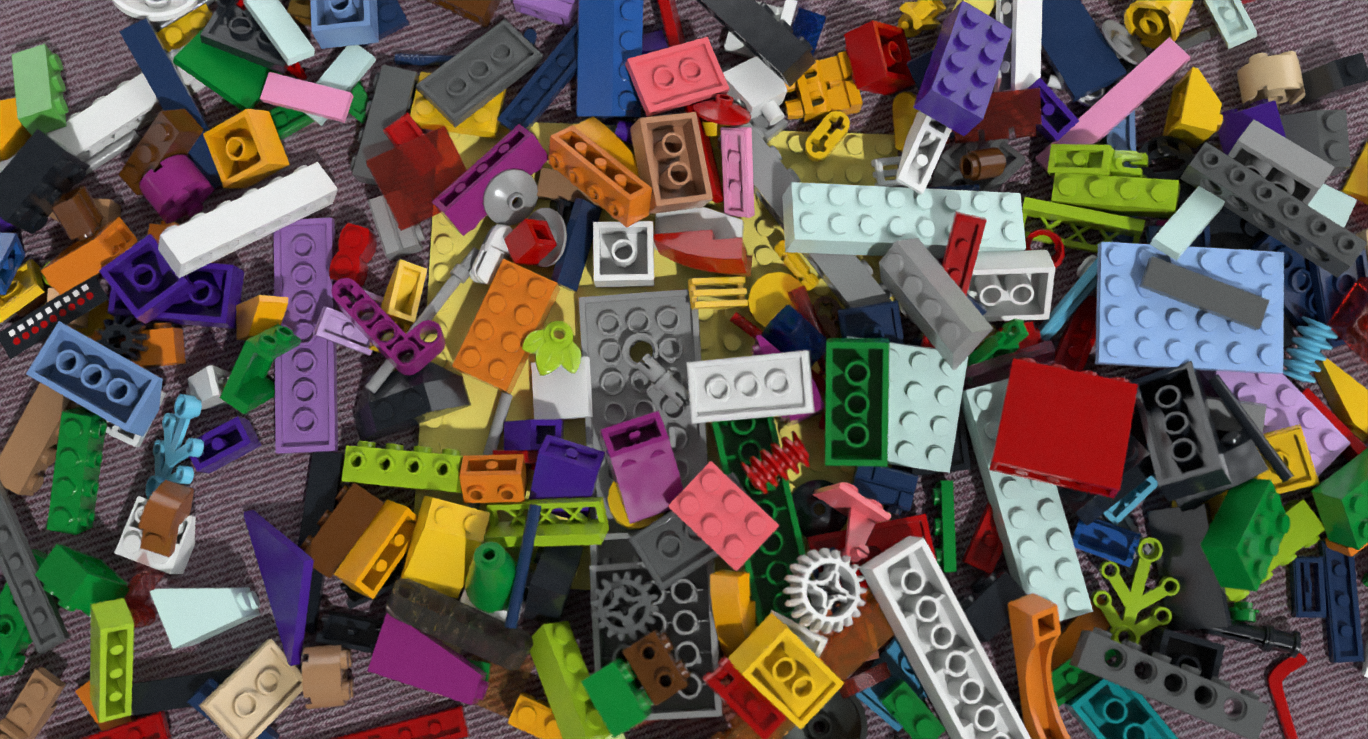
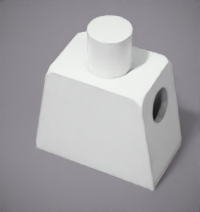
M757 56L723 72L730 88L726 95L732 96L734 103L747 109L751 113V119L763 114L768 123L774 125L784 118L785 115L779 105L783 103L787 93L785 83Z

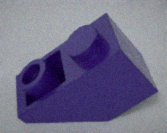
M562 419L504 422V450L539 451L547 434L564 439V421Z

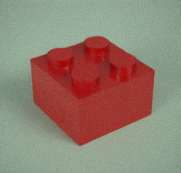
M872 20L844 34L846 42L845 51L850 58L853 71L852 80L857 90L889 96L915 84L906 64L912 59L903 28Z

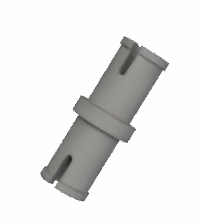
M647 353L642 358L643 361H639L635 368L639 369L655 384L654 388L657 391H663L680 408L686 402L685 400L689 398V391L673 377L674 373L671 370L666 371Z

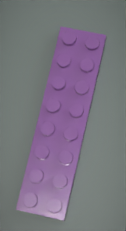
M333 218L300 219L274 232V296L288 297V305L281 326L288 327L293 331L294 335L301 339L299 346L275 358L276 454L338 451L336 343L313 335L323 306L336 310V302L331 291L335 282L329 276L330 264L335 256V220Z

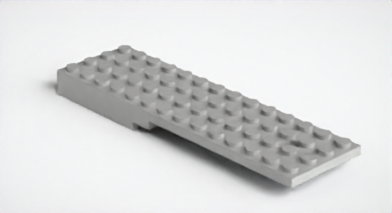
M689 289L579 297L582 357L590 358L593 417H585L586 446L603 451L600 442V429L659 411L671 443L681 482L685 489L708 464L706 422L691 423L690 399L685 400L686 402L679 408L663 391H657L654 388L655 384L639 369L635 368L638 363L632 360L630 351L637 342L649 343L653 349L652 358L666 371L671 370L674 373L673 377L689 391L687 362L702 361L699 310H691ZM604 455L593 497H603L609 531L601 545H590L591 601L599 599L594 590L596 588L602 590L605 588L602 583L603 579H607L612 583L614 573H618L621 579H624L625 573L631 572V580H635L638 575L643 576L641 582L643 586L648 583L653 585L648 592L650 595L658 594V598L652 601V605L659 607V611L651 612V616L654 617L656 622L654 624L646 622L645 625L648 632L644 634L639 629L636 630L637 638L633 640L629 633H626L623 641H619L617 632L612 637H608V627L597 628L601 622L600 617L592 618L595 672L620 657L626 662L627 659L622 651L657 629L660 634L665 632L674 646L671 652L676 661L682 659L691 674L687 678L690 684L657 706L652 705L653 712L645 720L722 716L724 713L723 700L702 680V677L708 671L712 673L719 666L718 662L721 660L720 643L713 617L710 574L715 573L714 559L661 592L628 539L642 529L633 530L625 528L616 522L609 511L607 499L609 487L614 479ZM590 507V519H598L596 507ZM625 585L629 593L635 596L642 595L635 587ZM613 589L606 597L605 606L610 605L614 598ZM622 597V603L618 607L612 608V611L624 610L626 615H628V609L632 605L638 604V601L626 602L624 597ZM591 605L593 614L598 611V607ZM645 606L640 607L635 615L637 623L645 613ZM615 616L608 617L614 624L624 627L622 620ZM636 677L635 680L638 686L640 687V689H643L644 687L642 683L640 682L639 678Z

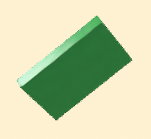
M203 28L174 56L173 63L241 111L253 109L261 100L260 97L268 73L282 74L202 43L200 34L204 30Z

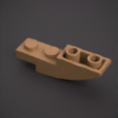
M43 666L35 669L7 716L0 720V739H34L58 704L55 701L66 683Z

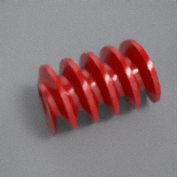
M794 431L791 432L793 441L785 436L781 438L782 448L776 443L770 445L772 455L764 449L761 450L762 461L754 456L750 457L751 468L743 462L740 463L755 489H759L766 494L768 493L767 482L771 483L774 487H778L777 476H781L786 481L789 480L788 469H791L796 474L800 473L798 468L799 462L807 468L810 467L808 452Z

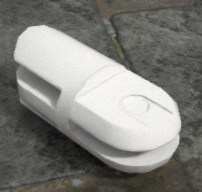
M498 224L488 231L469 272L471 280L479 284L491 285L502 260H508L510 256L504 240L513 231L510 226Z

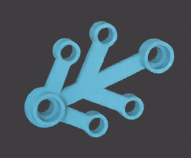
M180 394L175 401V414L166 413L163 417L164 440H156L153 446L155 476H150L146 484V496L148 499L165 480L186 485L191 484L193 480L194 470L191 466L180 465L175 473H171L173 467L187 457H200L203 452L204 444L201 439L189 438L186 444L181 446L190 419L198 417L201 412V401L194 395Z

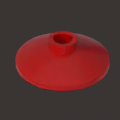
M717 94L716 99L703 100L693 105V112H696L698 117L713 123L736 126L747 124L751 120V113L741 105L734 103V98L726 94Z

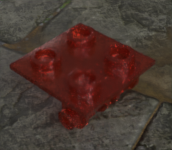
M142 571L141 574H136L128 584L129 592L124 599L134 621V628L150 626L155 622V611L144 603L150 596V591L154 590L165 572Z

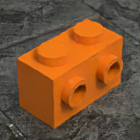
M524 454L463 456L459 477L464 503L525 502L528 481Z

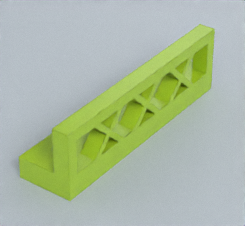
M1025 197L1022 208L1024 227L1027 216L1039 218L1045 226L1044 229L1053 231L1052 228L1060 223L1069 224L1075 234L1067 239H1062L1064 247L1097 254L1098 244H1088L1081 234L1090 229H1095L1104 238L1101 242H1112L1111 240L1117 236L1125 235L1133 237L1132 243L1139 244L1145 220L1028 197ZM1046 220L1054 221V223L1049 225ZM1076 226L1084 228L1079 231ZM1024 231L1026 239L1030 232ZM1106 232H1110V233H1114V234H1112L1111 236H1108ZM1045 235L1037 236L1032 240L1055 245L1053 240ZM1077 237H1078V239L1080 240V242L1072 241L1073 239H1075V238H1077Z
M603 497L528 499L525 502L486 504L487 512L490 513L489 522L491 527L484 536V542H495L502 547H521L527 519L523 512L529 509V504L542 506L540 512L542 518L538 522L534 546L601 545L609 531ZM583 507H596L598 519L587 518L580 512ZM554 508H562L571 516L568 520H560L551 512ZM497 510H505L514 517L513 520L499 522Z

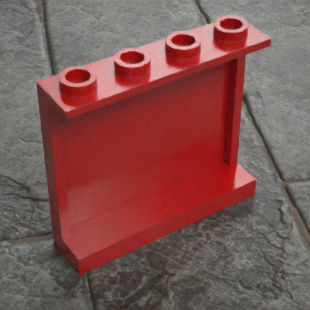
M1027 357L1013 358L1009 369V378L989 470L1114 498L1121 486L1138 384L1130 383L1128 379L1122 377H1113L1111 379L1101 377L1093 371L1084 370L1077 372L1068 370L1066 366L1060 364H1039L1036 360Z

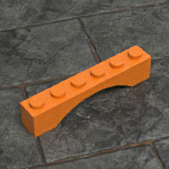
M1032 593L1008 603L1024 726L1031 739H1071L1056 703L1051 674L1052 652L1061 634L1058 606Z

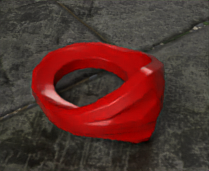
M1043 228L1030 232L1025 239L1026 249L1024 251L1032 250L1031 242L1035 237L1040 235L1048 236L1055 244L1056 252L1051 256L1055 269L1058 268L1065 256L1061 237L1055 232Z

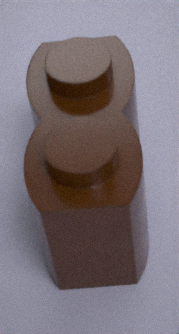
M85 185L61 195L56 200L57 202L50 206L70 240L78 238L79 241H83L95 235V230L101 227L100 221L104 218Z

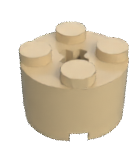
M1287 51L1280 55L1268 56L1267 53L1255 54L1249 58L1250 63L1244 65L1237 72L1244 109L1246 107L1250 108V104L1255 101L1268 99L1269 102L1275 100L1279 110L1281 103L1289 101L1291 106L1305 96L1300 64L1294 51Z

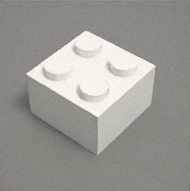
M638 221L627 228L620 222H593L595 287H654L653 221Z

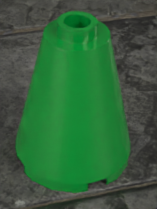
M486 542L476 549L465 579V590L469 601L477 609L486 613L502 610L505 612L508 610L517 562L498 543Z

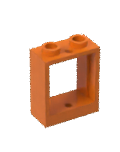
M120 216L95 230L96 234L83 241L78 240L66 247L41 270L47 283L55 288L60 295L98 274L101 268L127 251L138 241Z

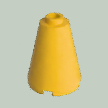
M1136 0L1126 10L1124 24L1132 37L1136 33L1143 39L1140 42L1142 45L1157 49L1169 37L1174 42L1178 39L1194 0Z

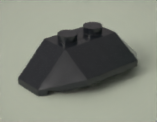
M430 361L414 375H404L394 368L375 394L365 387L373 377V375L368 376L353 418L360 441L370 442L471 406V402L463 377Z

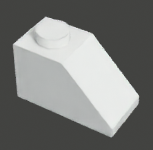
M213 365L207 366L187 378L189 387L186 389L187 395H194L201 401L202 410L228 404L220 399V396L231 372Z

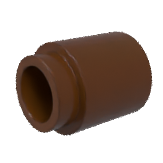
M997 147L969 151L961 157L959 162L962 176L972 181L998 177L1003 173L1006 166L1005 156Z

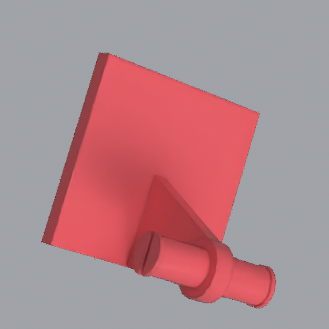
M847 482L815 489L814 496L848 517L845 548L839 550L841 551V557L848 555L851 557V563L868 557L866 554H869V548L865 544L875 523L888 521L891 514L882 509L881 503L870 498L866 499L858 493V489Z

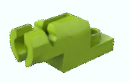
M1051 144L1047 173L1050 176H1055V173L1147 178L1146 175H1143L1141 168L1124 167V162H1129L1133 167H1148V155L1146 153H1138L1137 151L1114 150L1111 145Z

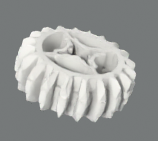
M821 548L819 552L810 550L807 556H799L797 558L799 565L792 564L789 567L794 575H788L784 578L791 584L790 588L783 590L785 594L791 595V599L787 600L785 605L795 607L790 616L793 618L801 616L799 625L802 627L810 625L811 632H819L821 630L823 634H830L832 630L834 632L842 631L843 625L851 626L853 624L852 617H859L861 615L857 606H864L866 603L860 598V594L866 593L867 589L864 587L860 588L859 582H862L865 577L862 575L856 576L855 573L859 566L857 564L849 566L851 557L848 555L841 557L839 550H832L830 552L828 548ZM820 565L824 566L823 572L819 573L817 580H808L815 568ZM839 578L842 582L843 588L840 586ZM807 593L811 597V604L809 603V600L807 598ZM841 601L838 610L826 617L827 610L831 609L833 602Z

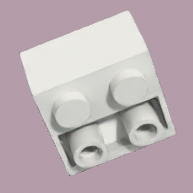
M138 496L115 554L168 574H183L195 546L196 517L189 515L179 526L175 552L170 557L141 549L143 529L138 527L141 515L149 499Z

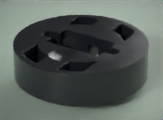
M1159 136L1146 142L1138 151V153H1146L1148 155V165L1152 164L1154 159L1177 157V161L1182 160L1184 165H1179V170L1154 173L1153 169H1148L1147 167L1136 168H1141L1143 175L1150 179L1177 180L1178 178L1180 179L1194 159V154L1190 147L1182 140L1172 136ZM1153 145L1154 150L1149 154L1148 147ZM1180 179V191L1188 184Z

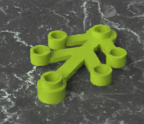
M1152 537L1140 538L1135 551L1138 561L1130 591L1119 574L1120 568L1117 563L1105 560L1099 566L1100 574L1109 580L1125 607L1122 620L1111 605L1112 597L1107 591L1102 589L1094 591L1091 601L1096 607L1101 609L1111 626L1109 631L1112 634L1111 640L1120 644L1122 642L1119 641V634L1123 631L1128 633V641L1139 645L1141 635L1159 625H1167L1172 619L1171 611L1159 605L1152 609L1151 616L1135 623L1139 611L1167 595H1176L1180 590V584L1175 578L1165 576L1160 579L1158 586L1143 594L1151 562L1157 561L1163 553L1162 544ZM1146 543H1150L1152 546V550L1148 554H1144L1142 551V547ZM1109 564L1113 565L1114 572L1111 575H1106L1105 567ZM1167 581L1174 583L1171 591H1166L1164 588ZM1098 595H1106V602L1104 604L1097 603ZM1164 610L1166 617L1164 620L1159 621L1157 613Z

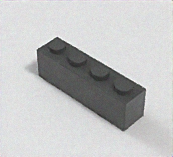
M382 64L380 73L375 75L373 83L374 97L373 100H369L366 107V117L368 119L365 128L362 127L359 132L358 143L360 148L358 155H354L351 161L352 175L359 182L392 190L401 154L383 130L407 112L410 115L419 79L416 72Z

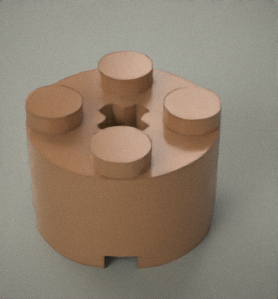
M342 645L305 647L303 654H309V659L307 662H302L304 698L310 697L311 702L306 704V708L317 709L346 706L348 700L354 698V680L348 679L347 670L353 665L352 649H345Z

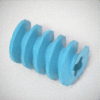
M1302 316V319L1308 326H1297L1296 329L1303 337L1291 338V341L1298 347L1286 349V352L1292 359H1283V365L1287 368L1283 370V374L1304 383H1315L1316 379L1309 373L1310 371H1321V368L1315 361H1326L1327 357L1320 351L1321 349L1331 350L1332 346L1326 339H1337L1338 335L1331 330V327Z

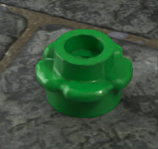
M1233 602V607H1229L1232 621L1256 622V613H1259V610L1253 609V603Z

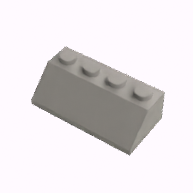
M919 238L896 241L880 260V277L883 284L952 370L957 369L993 329L992 326Z

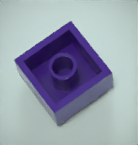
M151 234L99 270L136 319L145 324L195 289V286L186 275L178 278L158 250L159 241Z

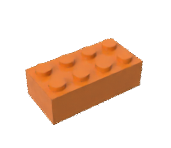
M503 259L452 367L458 372L511 395L530 353L522 350L524 340L531 332L542 330L559 294L560 287L558 283Z

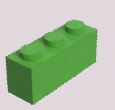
M45 44L11 54L17 117L21 124L31 135L37 129L47 133L66 127L65 114L68 113V107L63 98V92L66 91V87L61 78L60 71L63 70V64L56 53L52 54Z

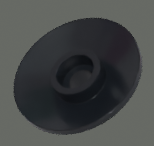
M811 480L800 485L792 494L800 531L803 536L812 537L837 532L844 527L848 517L813 495L815 489L830 486L833 483L825 480ZM816 504L824 506L825 511L822 515L814 513L813 508Z

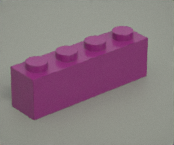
M518 124L433 200L432 203L446 220L464 236L487 216L483 207V194L487 184L495 175L507 169H520L531 176L539 171L543 164L548 161L549 155L536 137Z

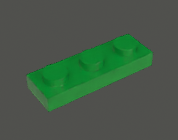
M953 480L936 482V487L932 488V504L937 505V518H933V534L938 536V548H934L935 557L942 572H957Z

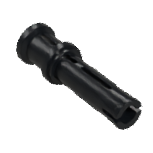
M1231 620L1232 626L1201 629L1203 634L1258 645L1262 651H1279L1287 653V656L1292 658L1297 657L1301 648V633L1299 631H1281L1268 624L1258 627Z

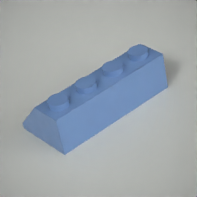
M60 321L26 373V375L123 430L142 437L159 411L162 378Z

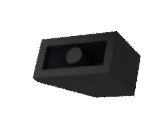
M1363 53L1336 59L1303 73L1302 79L1305 96L1300 100L1301 106L1354 92L1367 84L1368 67Z

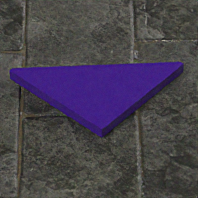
M254 510L244 511V519L287 662L290 666L298 665L301 662L314 559Z

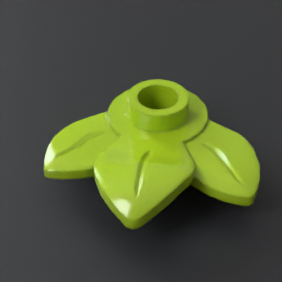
M553 321L546 326L545 330L531 332L524 340L522 346L523 351L536 354V366L541 376L550 374L559 368L560 365L568 372L575 374L580 366V349L573 342L571 327L563 321ZM561 331L564 338H555L553 332Z

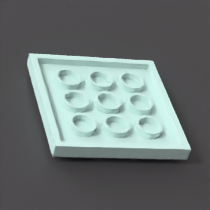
M890 342L888 464L950 473L968 357L957 369L952 370L936 348Z

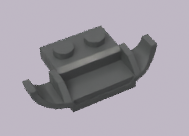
M1008 114L992 116L986 120L983 119L940 156L941 160L935 170L932 187L979 184V191L995 192L1025 164V157L1007 144L1008 136L1017 129L1021 131L1024 128L1023 123ZM997 147L1004 154L1006 166L1003 173L998 177L972 181L964 178L960 172V159L969 151Z

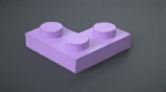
M364 290L380 307L384 297ZM323 306L313 335L363 354L371 355L373 350L368 349L370 341L342 312ZM369 312L364 314L361 317V320L366 321L371 319L374 316V313Z

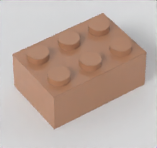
M696 112L639 118L630 127L639 178L652 188L649 214L701 208L713 200Z

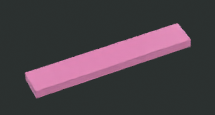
M1169 37L1078 119L1079 122L1061 139L1051 144L1096 145L1190 60V56ZM1051 144L1035 157V161L1046 172Z

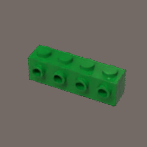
M75 407L61 413L47 530L72 535L80 534L93 527L100 468L103 459V445L107 429L106 419L84 407Z
M31 549L40 568L48 554L37 549ZM7 582L0 594V677L15 675L22 668L26 659L24 654L29 644L33 642Z

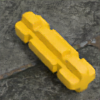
M785 239L775 245L774 251L780 258H784L783 262L796 279L801 280L806 291L814 289L819 284V279L814 273L809 272L810 268L798 253L785 252Z

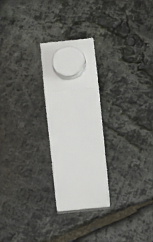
M919 111L906 137L895 180L917 193L923 194L952 129Z

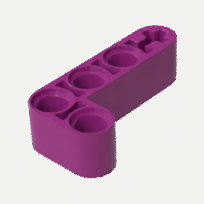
M342 278L334 283L331 291L339 309L400 373L414 375L444 349L446 344L441 327L435 321H423L405 334L354 280ZM348 294L349 296H353L356 301L355 304L353 305L350 299L345 295ZM369 312L374 313V316L371 319L366 321L361 320V317L364 314ZM386 333L394 334L393 338L389 341L380 340ZM428 334L437 335V338L432 342L423 341ZM407 353L414 354L413 359L409 362L400 361L403 355Z

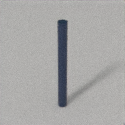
M529 504L504 625L516 629L542 507L535 504Z

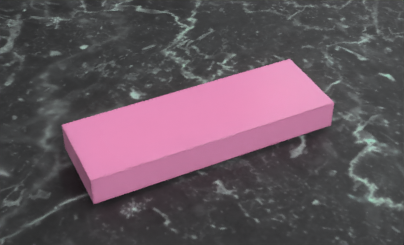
M269 72L260 99L272 105L345 123L354 96L351 92Z
M724 126L720 128L724 214L750 218L755 215L751 127Z

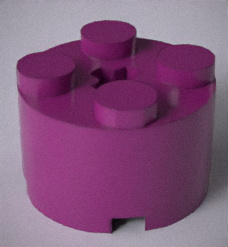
M175 155L160 162L163 166L157 172L151 169L142 178L139 185L141 192L167 224L187 214L189 217H193L200 213L204 208L202 203L214 190V187L186 155Z

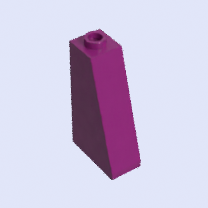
M387 611L367 671L469 705L477 704L479 699H484L489 682L485 681L486 672L402 613Z

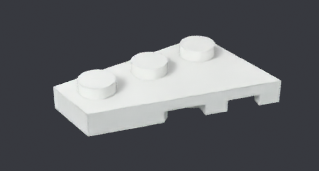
M706 207L656 213L655 234L712 229L715 239L740 237L743 239V220Z

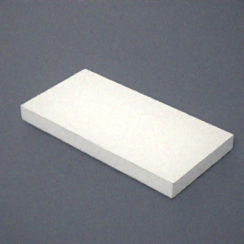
M809 351L687 362L691 423L815 413Z

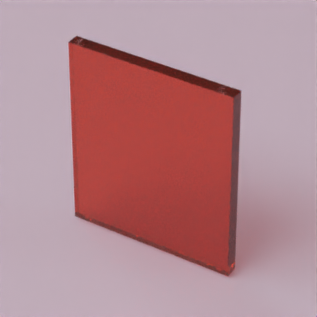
M445 126L365 161L400 231L441 213L432 201L467 171Z

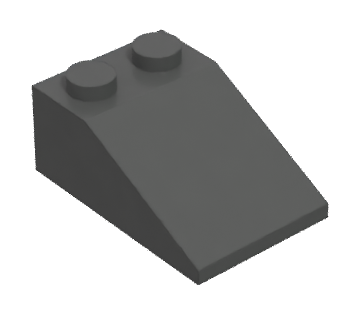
M1346 109L1315 110L1280 116L1288 140L1335 167L1329 176H1336L1351 167Z

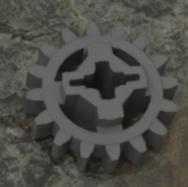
M626 572L624 579H621L618 573H614L612 583L607 579H603L602 583L605 588L603 590L596 588L594 592L599 596V599L590 603V605L598 607V611L592 614V618L600 617L601 619L597 628L608 627V637H612L617 632L619 641L625 639L626 633H629L632 640L636 639V630L638 629L644 634L647 633L646 622L651 624L656 622L654 617L651 616V612L659 611V607L652 605V601L658 598V594L650 595L648 592L653 585L648 583L643 586L641 584L643 576L638 575L635 580H631V572ZM625 585L635 587L642 595L635 596L629 593ZM613 589L614 598L610 605L605 606L606 597ZM622 597H624L626 602L638 601V604L632 605L628 609V615H626L624 610L612 611V608L618 607L622 603ZM645 606V613L637 623L635 615L640 607ZM615 616L622 620L624 627L614 624L608 617Z

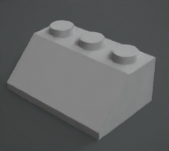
M1256 120L1251 122L1228 155L1306 205L1309 204L1335 168Z

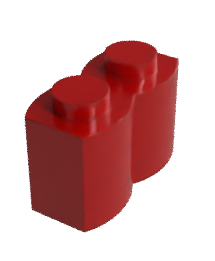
M348 223L341 231L338 242L339 251L331 261L329 276L334 282L342 278H349L362 287L368 274L367 263L372 259L376 251L377 238L368 228Z

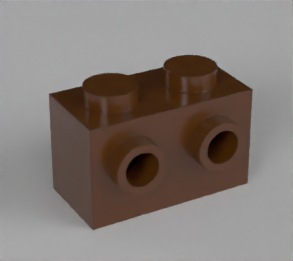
M657 629L622 651L655 706L690 684L687 678L691 676L683 660L676 661L671 650L674 649V646L665 632L660 634Z

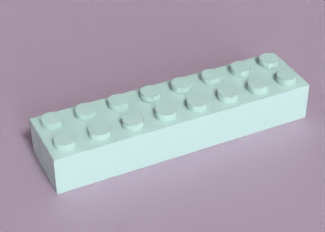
M791 182L782 196L785 252L884 256L896 241L919 238L934 258H943L955 212L987 219L978 252L1024 251L1026 249L1021 193L925 188L924 193L919 194L905 187Z
M1008 379L963 391L961 398L962 411L989 503H991L993 518L999 538L1002 541L1010 576L1027 595L1035 593L1057 604L1059 621L1093 612L1057 486L989 470Z

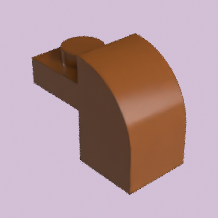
M165 480L155 489L145 505L138 528L143 529L141 549L166 557H170L175 552L179 526L191 512L194 495L193 488Z

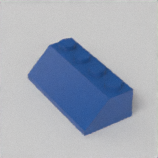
M578 0L576 117L620 119L641 117V102L625 63L629 58L642 55L643 0Z

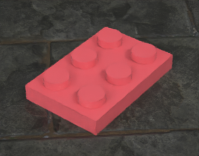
M708 37L629 58L625 63L647 117L716 97L717 94H727L730 89Z
M711 461L668 506L736 572L779 527L765 511Z

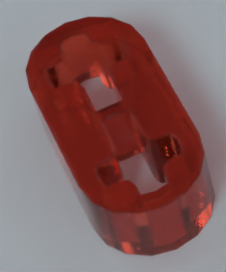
M885 661L842 681L844 685L839 689L842 698L845 699L893 675Z

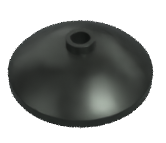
M843 685L801 730L787 717V720L775 734L777 739H866L868 730L867 717L860 700L849 688ZM816 721L823 724L824 730L822 733L814 731L813 725Z

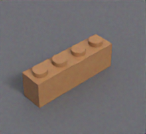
M41 382L39 383L0 455V480L4 488L18 495L33 496L40 489L44 481L43 475L48 466L56 460L62 411L83 406Z

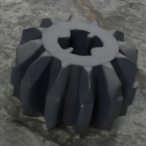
M116 314L114 321L111 319L103 320L106 329L98 328L96 330L99 335H102V339L96 342L130 361L131 359L140 361L142 358L139 351L149 350L146 345H143V340L150 339L149 334H142L146 325L140 322L136 323V317L129 315L125 318L121 314ZM124 335H125V336H126V341H123V342H121V344H120V343H119V339L124 338Z

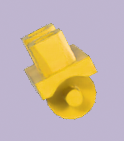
M941 0L905 2L899 8L904 14L898 20V27L904 29L906 37H915L922 30L935 29L940 24L937 17L947 8Z

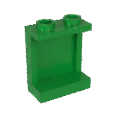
M279 324L247 339L220 399L245 415L275 397V383L266 377L274 359L299 346L301 339L294 335L291 329Z

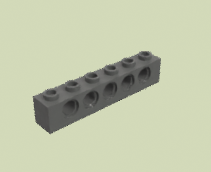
M1205 142L1180 177V179L1197 189L1200 186L1224 200V207L1337 278L1353 265L1367 244L1366 241Z
M1094 627L1092 632L1082 630L1069 665L1244 738H1259L1270 705L1259 701L1260 695L1241 688L1240 693L1229 689L1231 683L1214 676L1209 681L1200 677V670L1186 664H1182L1180 669L1170 664L1171 658L1153 651L1151 656L1140 652L1142 646L1123 639L1122 644L1111 640L1112 634L1096 627ZM1109 649H1113L1116 653V660L1112 665L1108 666L1104 656ZM1142 661L1145 665V673L1142 677L1137 678L1134 668L1138 662ZM1168 674H1172L1175 679L1174 686L1170 690H1167L1164 686V679ZM1201 686L1204 690V697L1200 702H1196L1194 692L1196 688ZM1228 699H1231L1234 705L1230 714H1226L1224 711V704Z

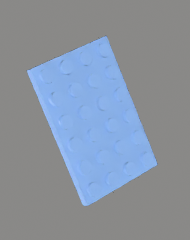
M1100 242L1098 244L1095 364L1171 368L1179 367L1180 364L1192 361L1196 370L1262 374L1283 373L1284 252L1188 247L1176 261L1150 244ZM1152 256L1268 299L1269 303L1260 329H1250L1139 287L1149 258Z

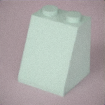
M249 587L162 588L150 591L173 649L196 645L261 615L258 610L260 607L259 598Z

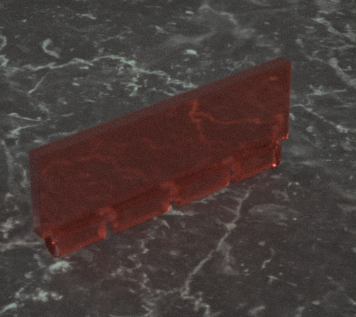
M1040 88L992 92L984 118L965 136L954 130L951 131L955 133V143L979 141V130L984 129L985 141L1009 139V127L1015 128V138L1036 136V125L1042 124ZM949 137L947 139L946 144H950Z

